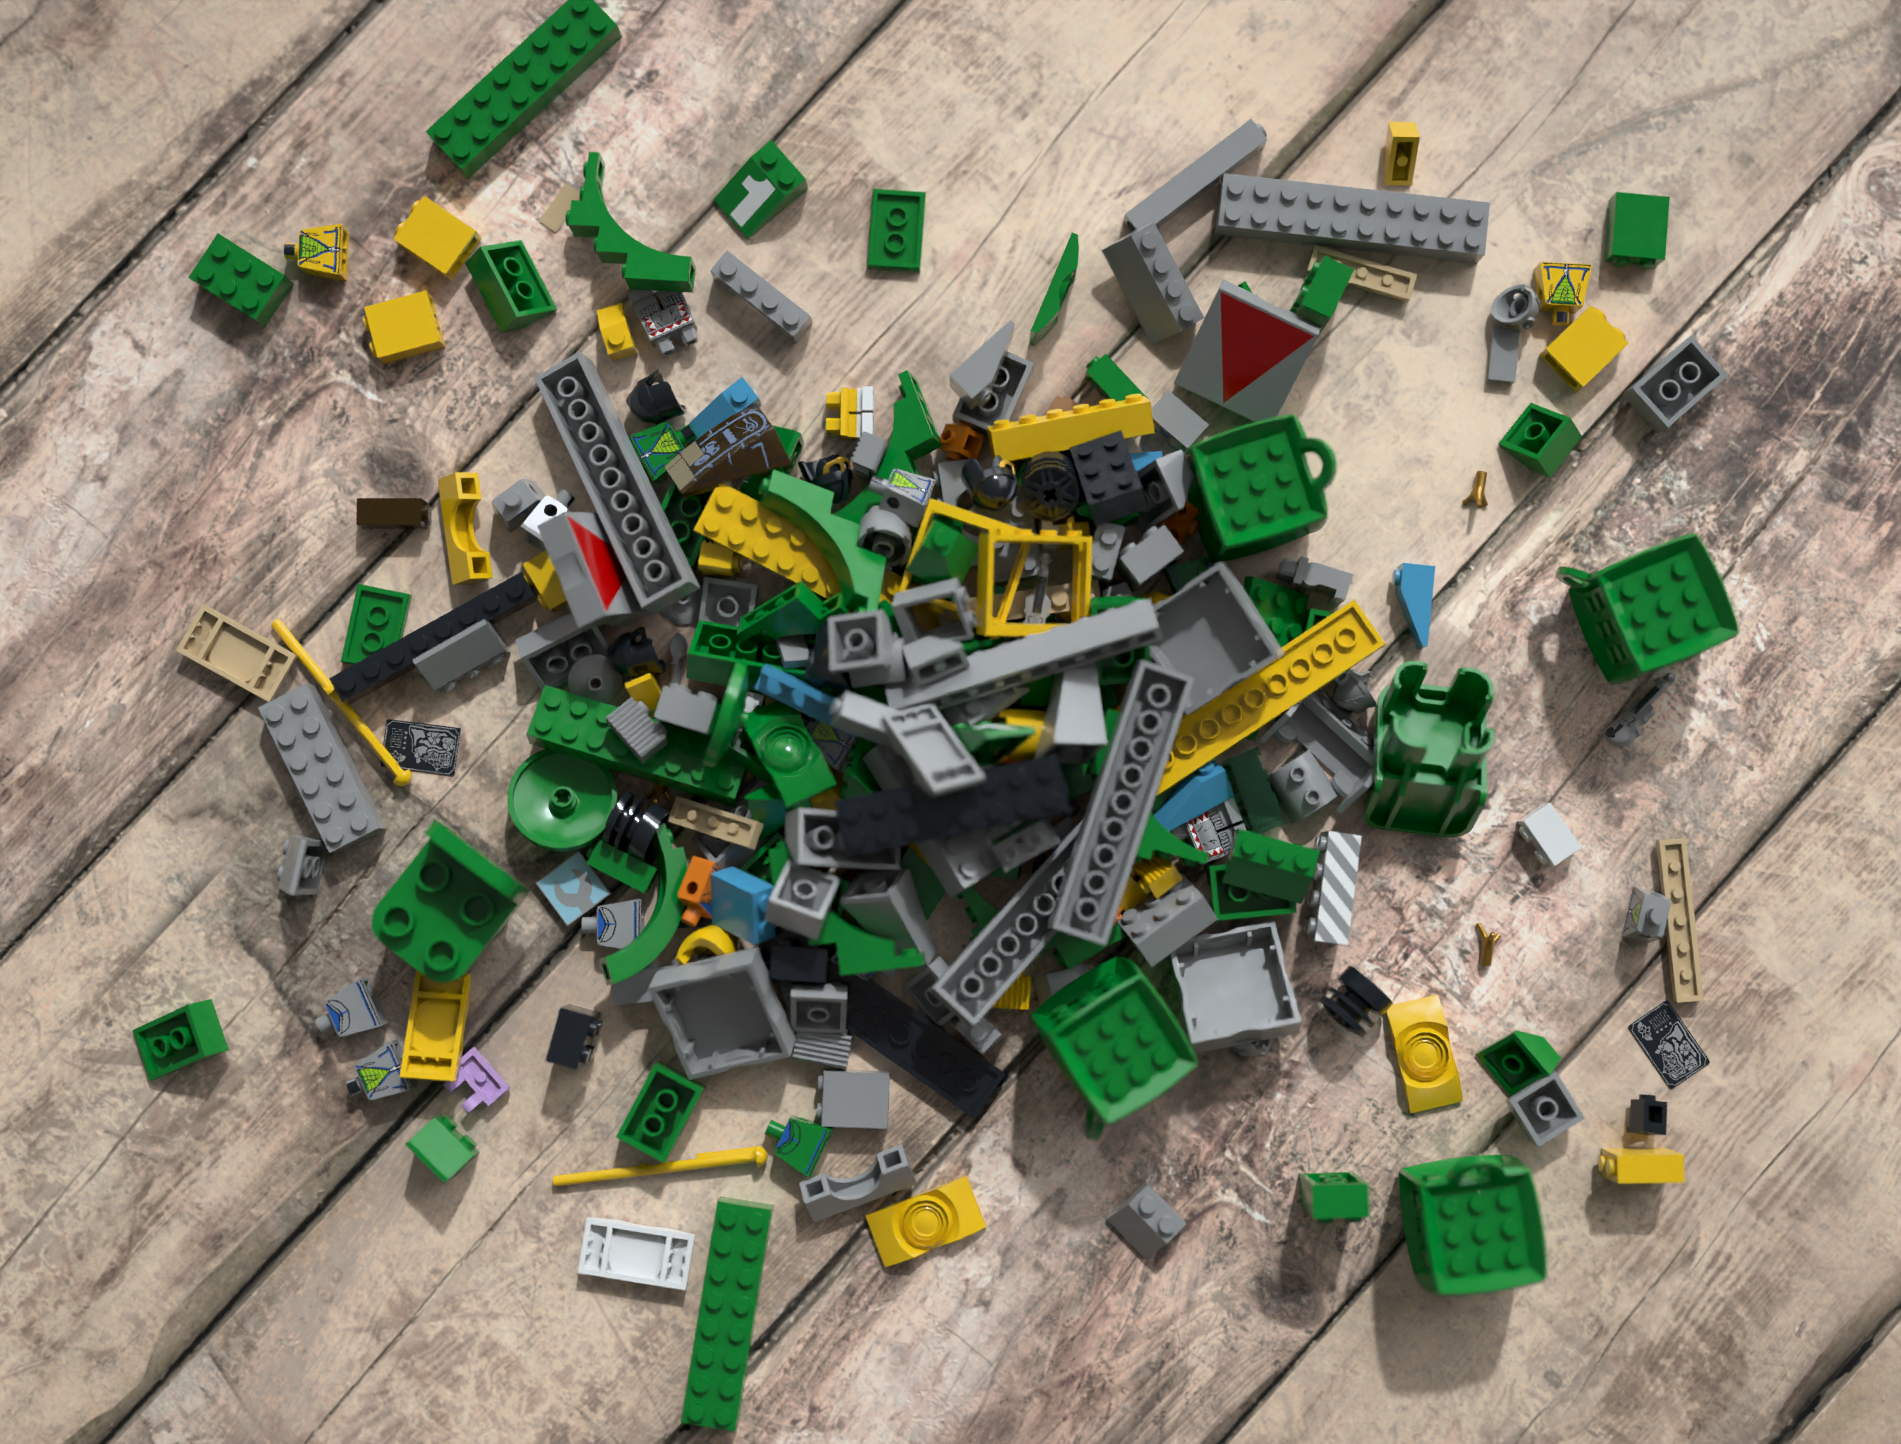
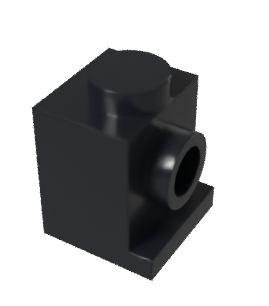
M1639 1094V1099H1631L1630 1127H1627L1626 1132L1643 1135H1666L1667 1102L1656 1101L1655 1095Z

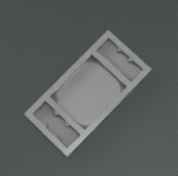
M933 703L882 716V722L894 750L905 757L910 764L916 782L930 794L938 795L984 782L985 776Z

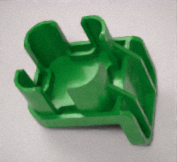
M1419 661L1405 662L1397 668L1391 684L1381 691L1374 710L1373 782L1364 800V821L1369 826L1381 830L1446 838L1463 836L1473 829L1486 804L1487 754L1494 742V729L1486 728V714L1493 703L1494 687L1492 681L1485 673L1467 667L1457 670L1450 687L1425 685L1422 683L1428 672V665L1425 662Z
M434 819L423 833L430 839L377 904L372 914L371 925L374 935L383 945L424 976L436 982L451 983L466 976L478 962L477 960L494 938L506 927L509 919L526 899L530 890L471 847L442 823Z

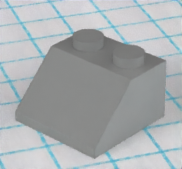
M788 860L769 899L765 921L818 939L828 917L840 878L805 865H796L794 861Z
M1145 1180L1106 1218L1145 1259L1168 1244L1186 1225L1183 1218Z

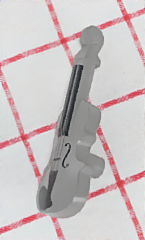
M1043 554L1039 557L1041 565L1037 573L1035 592L1028 595L1025 599V609L1023 610L1025 620L1023 623H1045L1046 617L1050 615L1051 600L1045 595L1049 575L1048 565L1052 562L1048 554ZM1016 636L1015 639L1018 641L1026 636Z
M1673 673L1664 675L1663 680L1656 682L1655 686L1641 700L1633 702L1622 717L1613 720L1604 729L1603 735L1606 741L1617 747H1625L1631 744L1635 738L1639 737L1642 733L1640 726L1646 724L1655 715L1652 704L1662 693L1667 692V688L1675 681V675Z

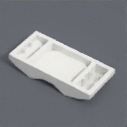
M587 1217L578 1273L686 1290L695 1234L666 1227L639 1225L622 1220Z

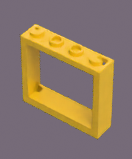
M930 498L906 569L931 522L933 514L988 533L989 528L1006 529V534L1015 535V529L1019 528ZM1020 543L996 618L992 617V623H1005L1031 546L1030 543ZM906 569L898 592L910 590L909 585L913 574L906 571ZM942 599L923 602L929 604L928 610L943 614L944 610L955 613L954 618L962 621L954 603Z
M989 528V534H979L978 625L976 627V634L985 636H1027L1049 631L1055 626L1068 625L992 623L994 543L1073 544L1071 623L1077 622L1084 617H1090L1092 537L1082 536V531L1066 530V536H1057V530H1041L1040 535H1031L1032 530L1015 529V535L1006 534V529Z

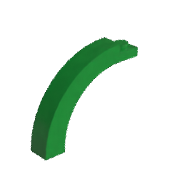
M665 823L658 826L651 840L659 868V892L654 911L644 929L631 943L616 953L599 959L607 985L625 980L649 965L669 943L683 915L685 905L678 899L677 894L687 872V861L683 846L675 849L672 848L674 843L673 835L670 829L666 828Z

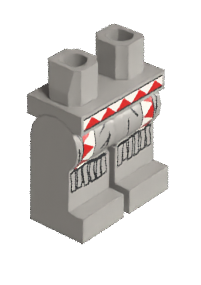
M634 290L627 293L653 347H657L663 357L671 355L676 351L671 340L681 336L685 347L698 342L695 330L697 326L683 292L656 291L663 305V310H661L651 290Z
M1303 556L1298 561L1288 558L1283 559L1276 578L1289 582V589L1296 590L1298 588L1303 592L1315 591L1330 596L1328 604L1337 607L1345 601L1353 574L1315 562L1308 563L1309 558Z
M1234 797L1174 828L1170 833L1179 840L1187 838L1190 846L1209 853L1207 862L1228 855L1235 829L1246 830L1244 823L1218 833L1216 831L1242 820Z

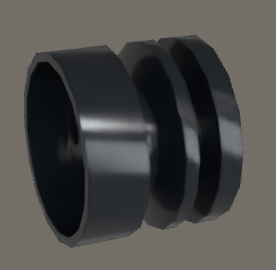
M1045 451L1034 455L1025 464L1022 471V501L1026 510L1034 517L1044 521H1056L1066 517L1074 510L1079 499L1078 473L1074 463L1067 456L1058 452Z
M626 791L608 816L602 841L610 844L616 837L614 847L620 849L628 840L630 843L627 854L645 862L654 849L651 840L658 826L664 823L665 825L667 824L670 811L652 804L646 812H643L645 799L639 797L633 804L635 794Z
M1349 965L1338 977L1339 982L1345 988L1343 992L1329 987L1328 991L1335 998V1001L1333 1002L1325 995H1322L1319 1001L1325 1007L1328 1014L1345 1030L1364 1038L1367 1032L1359 1023L1362 1021L1372 1028L1374 1023L1367 1014L1371 1011L1382 1017L1393 1005V1002L1371 980Z

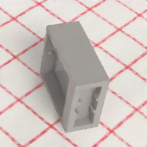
M958 578L898 592L894 595L891 607L906 645L926 636L953 642L972 639L974 629L978 625L975 612L973 610L970 611L967 604L969 602L967 590L965 587H961ZM952 595L962 622L921 632L911 605Z
M1041 820L996 844L992 849L1006 872L1061 843L1050 820Z

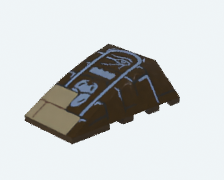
M754 403L703 434L665 466V470L683 498L712 491L719 487L718 484L731 481L734 485L743 482L742 477L757 473L759 477L770 475L769 470L783 467L784 471L793 467L775 428L757 404Z

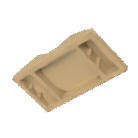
M205 604L201 605L176 649L177 652L268 702L272 701L297 658L296 654Z

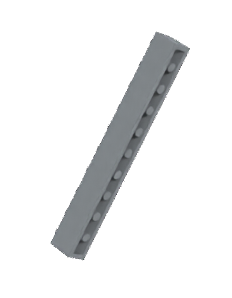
M1137 600L1119 609H1109L1097 616L1084 617L1077 622L1065 626H1055L1049 631L1040 634L1027 635L1015 642L1002 643L993 649L974 652L967 656L970 666L918 687L913 674L908 675L906 681L884 683L890 708L901 711L933 703L939 711L1163 640L1151 600Z

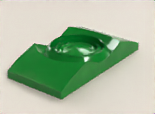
M1071 233L1032 326L1029 344L1035 346L1058 322L1057 315L1063 305L1070 285L1075 282L1079 256L1078 234Z
M777 700L749 713L744 729L741 728L786 809L836 787L835 779L822 752L811 739L800 714L795 708Z

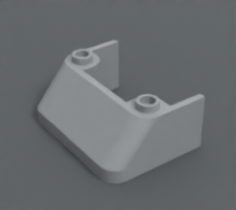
M1319 689L1298 704L1291 706L1286 712L1278 716L1260 739L1264 744L1272 735L1279 741L1287 743L1292 742L1296 738L1309 749L1315 757L1335 774L1332 777V785L1337 794L1344 798L1336 810L1339 814L1360 797L1373 782L1374 737L1343 708L1338 707L1322 689Z

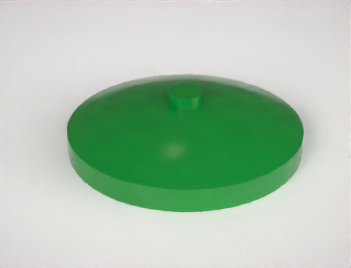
M736 661L703 762L704 766L714 768L728 750L738 728L744 729L749 715L748 712H744L748 692L747 662Z
M543 749L527 758L515 771L509 784L507 802L512 822L525 839L540 848L564 852L583 848L603 835L608 816L618 802L616 783L609 768Z

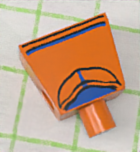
M693 856L678 891V899L687 907L681 917V921L691 927L696 926L700 917L712 920L711 873L722 870L716 862Z

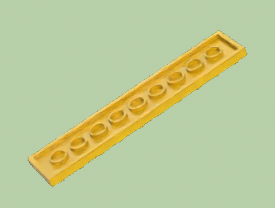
M724 483L718 484L719 487L715 488L693 531L796 584L802 581L813 593L825 599H829L841 591L839 581L827 558L803 531L784 517L759 506L760 502ZM890 570L884 571L879 602L886 599L892 605L894 595L898 593L902 576ZM912 581L909 585L910 589L921 587ZM926 603L911 605L921 632L940 627L938 613L928 610L929 604Z
M1355 599L1283 646L1284 656L1189 715H1186L1184 712L1155 796L1158 797L1286 712L1291 706L1303 701L1384 647L1386 643Z

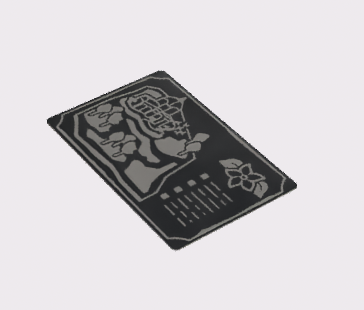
M387 719L383 746L403 770L454 776L461 729ZM381 761L380 766L386 767L385 764Z
M1665 1000L1628 1026L1670 1089H1673L1710 1063L1668 1000Z

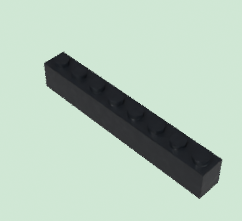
M520 572L329 679L341 701L350 705L417 668L413 659L483 619L496 624L534 603L538 598L523 573Z

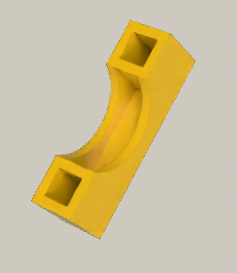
M455 472L438 479L452 585H476L492 579L490 553L480 547L475 538L473 528L475 509L482 499L478 473Z

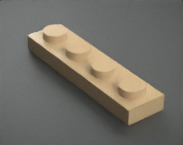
M1317 245L1313 247L1306 273H1309L1315 261L1320 263L1323 257L1327 256L1354 269L1347 285L1401 301H1410L1417 274Z
M676 796L668 818V822L752 850H755L764 825L758 821Z

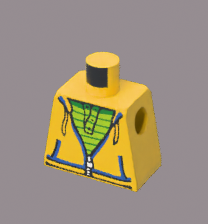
M342 224L301 229L299 231L298 243H285L284 257L285 259L298 260V268L306 274L347 281L349 231Z
M1540 262L1534 268L1536 293L1538 300H1540L1539 307L1541 311H1553L1552 325H1568L1569 312H1577L1583 307L1592 264Z

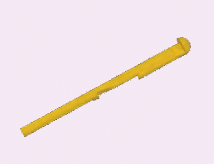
M277 619L272 622V628L290 650L297 655L299 661L385 766L395 775L396 778L393 783L399 787L408 785L412 780L411 771H403L350 705L341 701L331 681L282 621Z
M761 1146L697 1153L696 1159L671 1161L655 1165L642 1163L638 1166L553 1176V1185L556 1187L757 1162V1166L761 1167L766 1163L768 1154Z

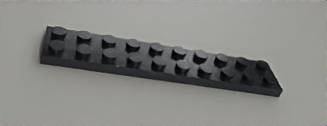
M777 925L775 937L768 939L760 950L763 961L771 960L772 945L779 944V940L794 939L798 940L797 945L807 946L808 936ZM830 960L828 981L825 984L830 981H838L848 985L846 1029L975 1119L1006 1073L872 979L863 980L855 974L840 975L839 965ZM775 979L790 990H792L793 982H800L796 980Z

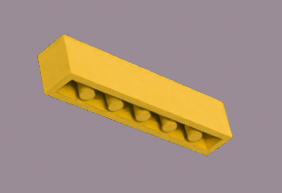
M1131 394L1125 397L1126 400L1115 402V399H1105L1096 406L1089 407V404H1080L1073 406V410L1063 412L1062 409L1047 411L1045 416L1036 417L1035 414L1021 416L1019 421L1010 422L1008 419L995 421L993 426L987 427L992 459L999 455L1003 460L1013 461L1033 457L1045 451L1059 452L1069 450L1070 447L1120 430L1124 439L1155 433L1151 402L1145 396L1142 397V394Z

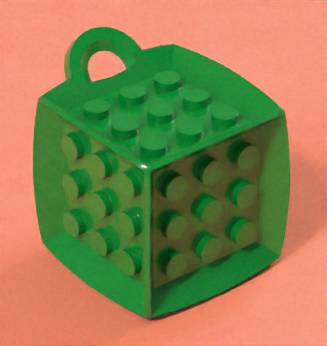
M1293 414L1270 418L1231 429L1198 442L1184 451V455L1189 460L1193 472L1187 498L1189 503L1199 509L1198 521H1200L1198 532L1206 552L1213 563L1250 556L1284 545L1320 530L1327 521L1328 507L1324 490L1331 485L1335 478L1337 469L1336 457L1332 448L1324 440L1316 437L1307 438L1301 423ZM1308 452L1317 454L1322 462V470L1316 478H1313L1306 458V453Z
M1695 533L1685 534L1641 551L1598 572L1588 573L1571 567H1559L1555 575L1560 582L1569 586L1568 591L1584 638L1605 678L1613 684L1626 683L1642 674L1695 657L1735 638L1740 632L1723 580L1705 545Z
M1116 956L1091 969L1056 992L1031 1013V1020L1052 1057L1084 1099V1104L1087 1108L1085 1135L1090 1140L1097 1141L1101 1137L1105 1125H1111L1151 1103L1181 1081L1198 1065L1197 1058L1177 1021L1139 968L1127 958Z
M1510 1155L1468 1156L1422 1163L1403 1168L1399 1171L1401 1213L1408 1253L1415 1278L1426 1291L1437 1296L1475 1295L1506 1291L1546 1281L1547 1254L1539 1199L1532 1172L1520 1159Z

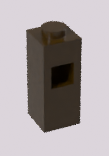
M357 498L356 525L363 529H427V522L431 521V507L422 498Z

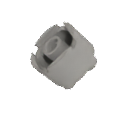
M879 506L871 507L869 512L860 520L856 546L887 557L884 571L892 570V567L899 564L900 567L903 566L910 557L913 526L902 521L898 516L889 511L880 510Z

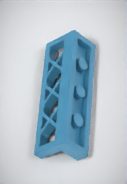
M769 664L763 666L754 689L830 726L832 720L830 707L837 697L823 693L816 687ZM840 730V731H842V732H844V733H846V734H848V735L854 737V734H851V733H848V732H846V731Z

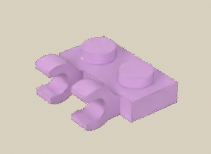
M473 1047L461 1058L456 1082H446L444 1084L450 1093L458 1089L465 1081L473 1088L476 1093L461 1105L467 1113L475 1110L483 1101L488 1107L491 1106L511 1088L476 1047Z

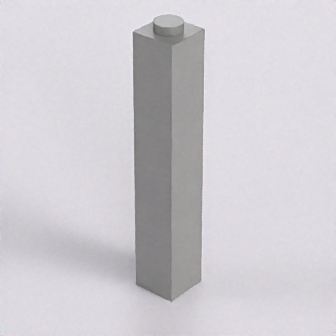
M1250 119L1128 211L1124 216L1123 223L1131 232L1152 222L1159 228L1221 181L1224 173L1230 174L1262 150L1268 140L1266 138V131L1259 123L1255 124Z
M846 691L839 699L835 698L830 707V714L832 715L830 726L894 749L882 722V716L897 712L898 710ZM993 765L978 766V768L985 770L993 768Z

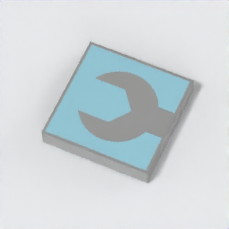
M581 850L577 851L536 882L539 889L567 926H570L612 894L595 869L586 864L588 860Z

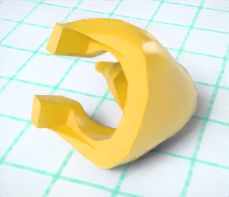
M714 924L695 931L683 941L675 960L679 966L687 964L694 955L696 947H699L696 951L697 955L705 953L721 956L738 952L740 938Z

